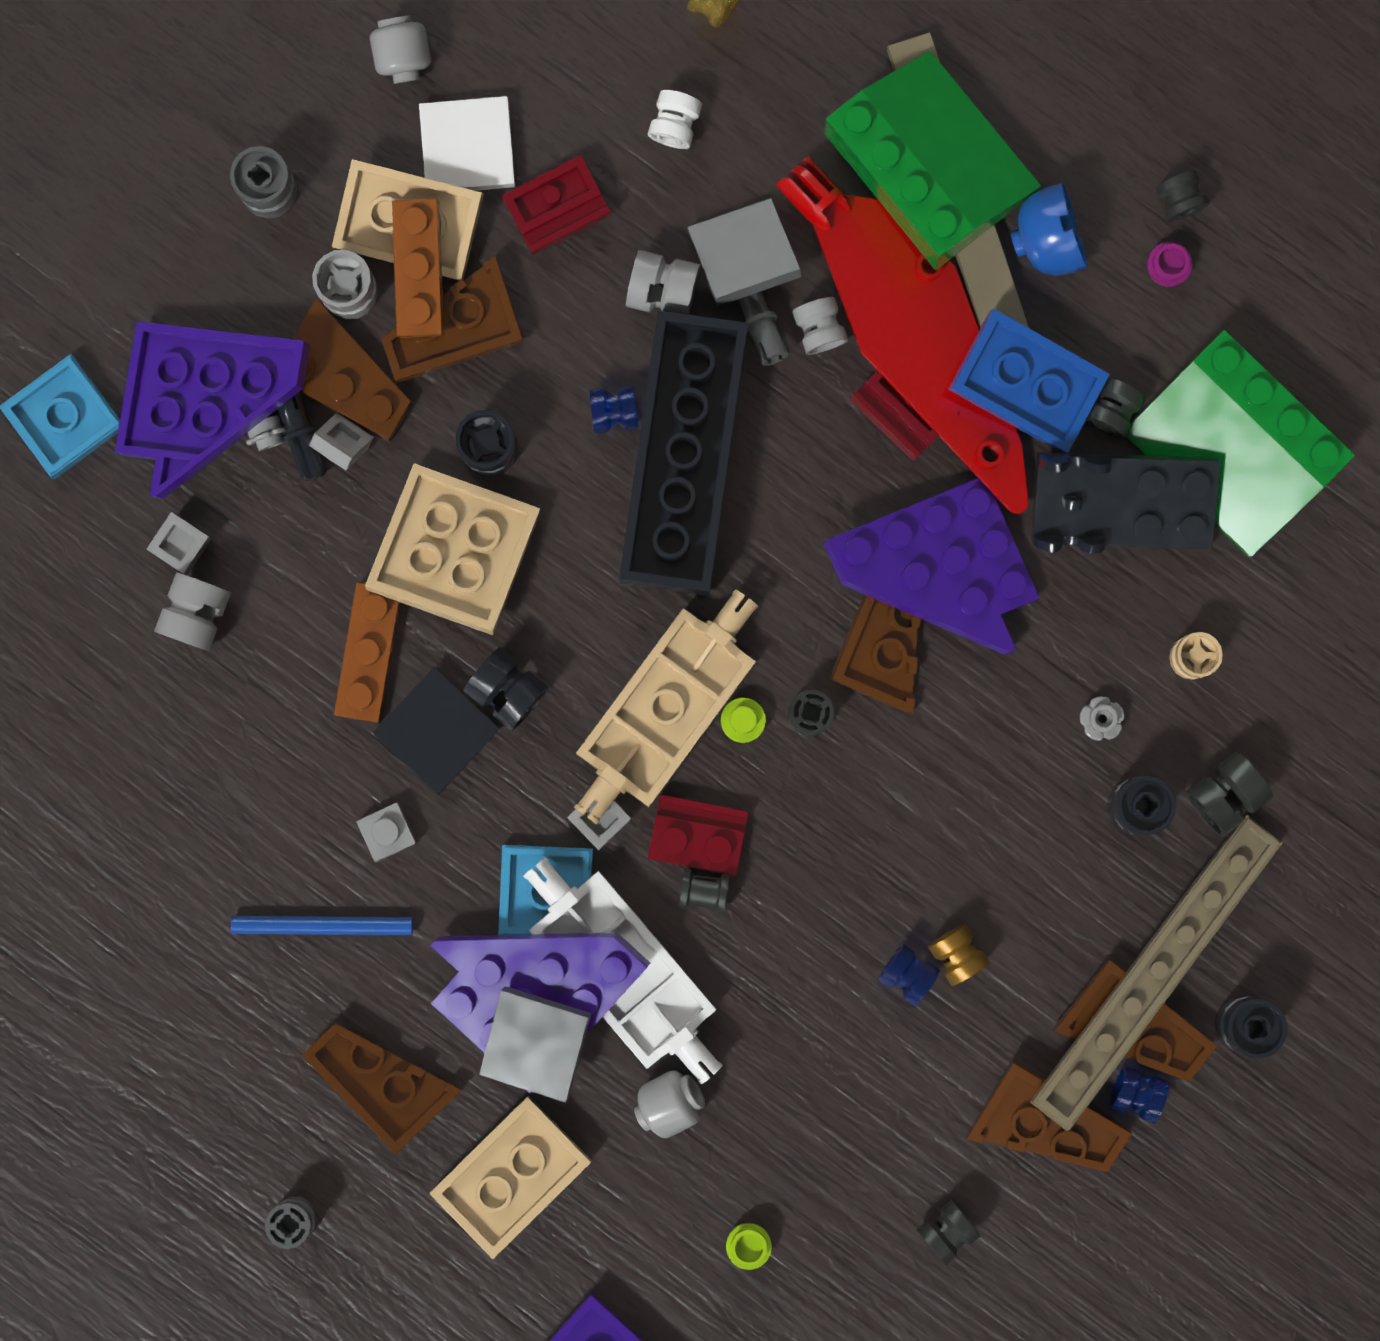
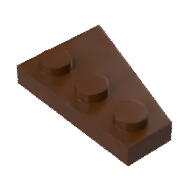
M495 255L483 263V267L465 280L461 279L449 288L450 291L443 295L444 336L399 338L396 327L381 338L396 383L523 343Z
M315 299L293 340H302L310 344L304 385L301 393L391 442L412 406L411 401L327 309Z
M864 594L829 680L907 714L914 715L915 698H913L914 674H917L918 657H916V645L921 619Z
M1107 960L1052 1031L1077 1039L1126 972L1111 960ZM1163 1004L1124 1058L1190 1082L1218 1046L1166 1004Z
M336 1023L302 1054L307 1062L395 1155L462 1091Z
M1012 1060L966 1134V1140L979 1143L985 1141L1006 1146L1009 1150L1022 1153L1024 1151L1053 1157L1057 1161L1109 1172L1132 1135L1131 1129L1088 1105L1069 1131L1064 1130L1030 1103V1100L1046 1079L1019 1062Z

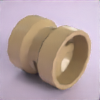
M1197 632L1177 640L1170 650L1169 660L1176 674L1182 678L1194 680L1209 676L1215 672L1222 662L1223 653L1221 645L1216 638L1208 633Z

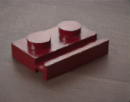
M581 155L502 195L503 201L532 256L611 216V211L608 205H606Z
M878 371L850 398V401L913 462L939 437V434L920 417Z
M660 795L648 859L736 876L748 812Z

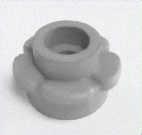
M279 415L265 418L247 433L250 440H247L246 444L250 446L256 443L258 450L264 451L284 443L282 434L285 433L286 428L283 427Z
M1100 696L1093 698L1089 705L1082 708L1080 723L1085 728V734L1096 741H1100L1103 738L1111 740L1122 731L1121 721L1124 720V711L1118 703L1110 702L1108 697ZM1100 715L1106 716L1107 720L1105 723L1099 722L1098 717Z

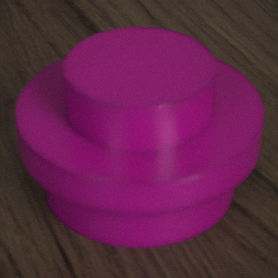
M1176 242L1159 244L1151 251L1147 259L1149 276L1155 283L1164 287L1180 285L1188 278L1192 270L1190 253L1184 246Z

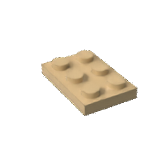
M352 159L332 247L394 263L392 201L437 199L440 203L442 276L464 280L484 193Z
M528 1095L429 1194L494 1259L592 1160Z

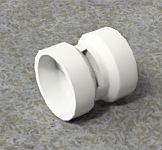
M673 90L660 91L657 101L659 113L657 118L651 121L648 136L666 146L679 149L690 148L693 138L691 126L693 121L699 118L702 103L698 99L682 92Z

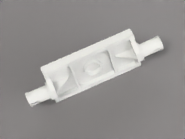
M546 857L536 864V867L547 878V881L543 880L534 868L523 875L550 906L547 909L549 913L529 931L532 934L617 932L651 964L606 1012L603 1018L646 1069L665 1054H676L697 1078L699 1084L706 1082L710 1078L709 1074L699 1062L702 1061L713 1075L722 1067V1064L716 1060L696 1036L699 1032L696 1028L716 1011L714 1005L600 871H597L578 889L575 886L570 888L551 866Z

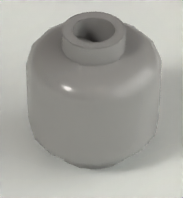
M412 15L377 21L378 29L371 32L369 36L376 72L383 76L392 75L394 84L420 79L418 70L427 68L432 62L425 26L422 23L413 22Z
M669 1071L640 1087L637 1094L638 1105L635 1106L634 1112L637 1121L645 1131L652 1130L661 1138H669L699 1122L701 1109L705 1106V1099L700 1086L691 1075L684 1076L678 1071Z

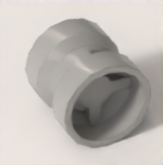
M835 297L817 299L793 310L792 313L796 325L802 327L805 335L802 343L807 355L831 350L848 341L845 328L838 324L836 318L838 307Z

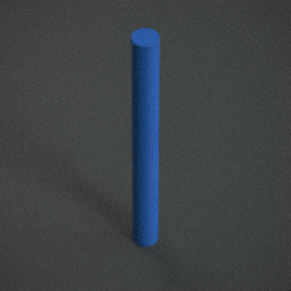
M232 916L231 933L413 935V917Z

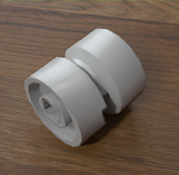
M344 249L333 250L317 262L312 274L313 287L320 300L336 317L350 320L358 319L371 311L378 298V283L363 258L355 252Z
M639 250L629 282L626 307L649 313L655 307H658L661 311L689 315L697 286L700 264L675 259L671 264L665 262L663 255Z
M176 572L167 595L172 604L170 607L162 608L154 632L209 652L218 629L213 620L215 617L223 616L231 592Z

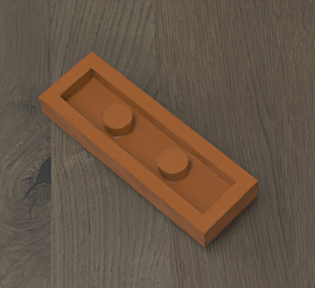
M437 199L392 201L397 336L399 338L444 336L440 203Z
M356 583L334 716L380 723L401 602L368 591L365 584Z

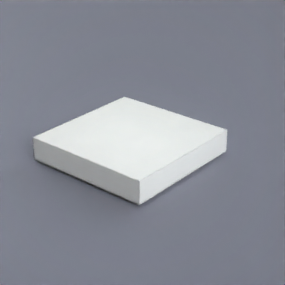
M507 96L419 104L425 178L474 191L516 187Z

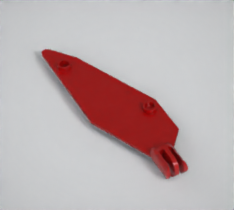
M809 155L801 160L800 165H796L788 172V177L784 176L776 183V187L813 225L861 354L911 405L920 417L939 434V437L1011 513L1020 514L1024 512L1028 507V494L1023 448L1016 427L948 390L979 332L956 267L949 260L939 269L935 270L878 199L846 195ZM982 450H988L992 453L993 462H988L983 458Z

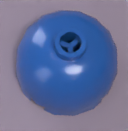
M1059 183L1033 193L1022 204L1018 212V229L1011 231V238L1017 256L1026 255L1033 268L1048 275L1071 274L1087 268L1088 262L1082 237H1079L1076 225L1078 221L1066 186L1063 183Z

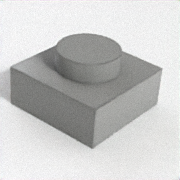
M337 412L314 433L309 446L344 470H347L369 449L374 437Z
M171 512L147 547V550L181 573L188 575L212 538Z
M597 801L593 802L585 815H582L575 809L567 817L598 851L631 820L615 801H613L599 820L598 825L587 818L598 803Z
M398 802L356 821L374 862L383 860L417 844Z

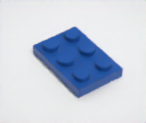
M992 309L985 318L948 390L1060 453H1069L1110 374L998 310Z

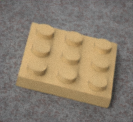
M414 463L365 584L366 590L494 635L538 521L540 508Z

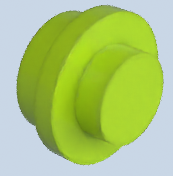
M749 698L732 700L725 706L721 714V726L724 733L731 740L739 743L751 742L758 738L763 732L766 723L762 707L756 701Z
M740 1224L727 1237V1255L731 1262L741 1269L753 1270L759 1268L766 1263L771 1254V1239L767 1231L757 1224Z

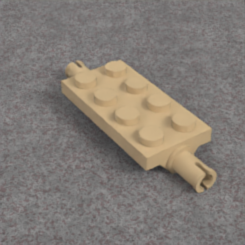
M734 590L732 592V596L713 621L708 620L705 623L683 608L576 752L579 757L597 769L595 773L598 777L574 808L582 815H585L593 802L597 801L598 803L587 817L596 825L599 824V820L620 792L625 794L627 791L647 807H650L755 664V660L735 645L737 640L734 637L753 611H756L758 605L748 598L740 611L735 612L745 597L740 591Z

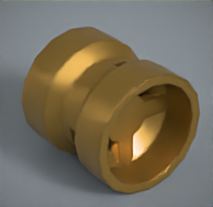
M967 924L951 930L928 946L935 959L945 962L944 966L946 969L944 974L951 986L965 981L990 964L985 953L977 950L974 945L972 946L973 934Z

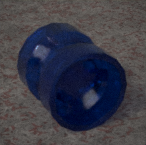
M634 384L620 386L617 390V395H613L612 391L607 392L604 388L589 389L594 434L608 433L612 427H616V423H620L624 430L639 429Z
M902 944L890 958L877 980L888 988L896 987L898 990L902 989L903 999L915 1007L933 986L941 970L930 962L920 964L919 960L916 959L915 952L905 944Z
M1124 1065L1116 1078L1111 1093L1110 1108L1123 1113L1133 1108V1111L1138 1113L1140 1119L1155 1124L1166 1103L1169 1081L1156 1076L1149 1079L1144 1077L1142 1079L1139 1070Z

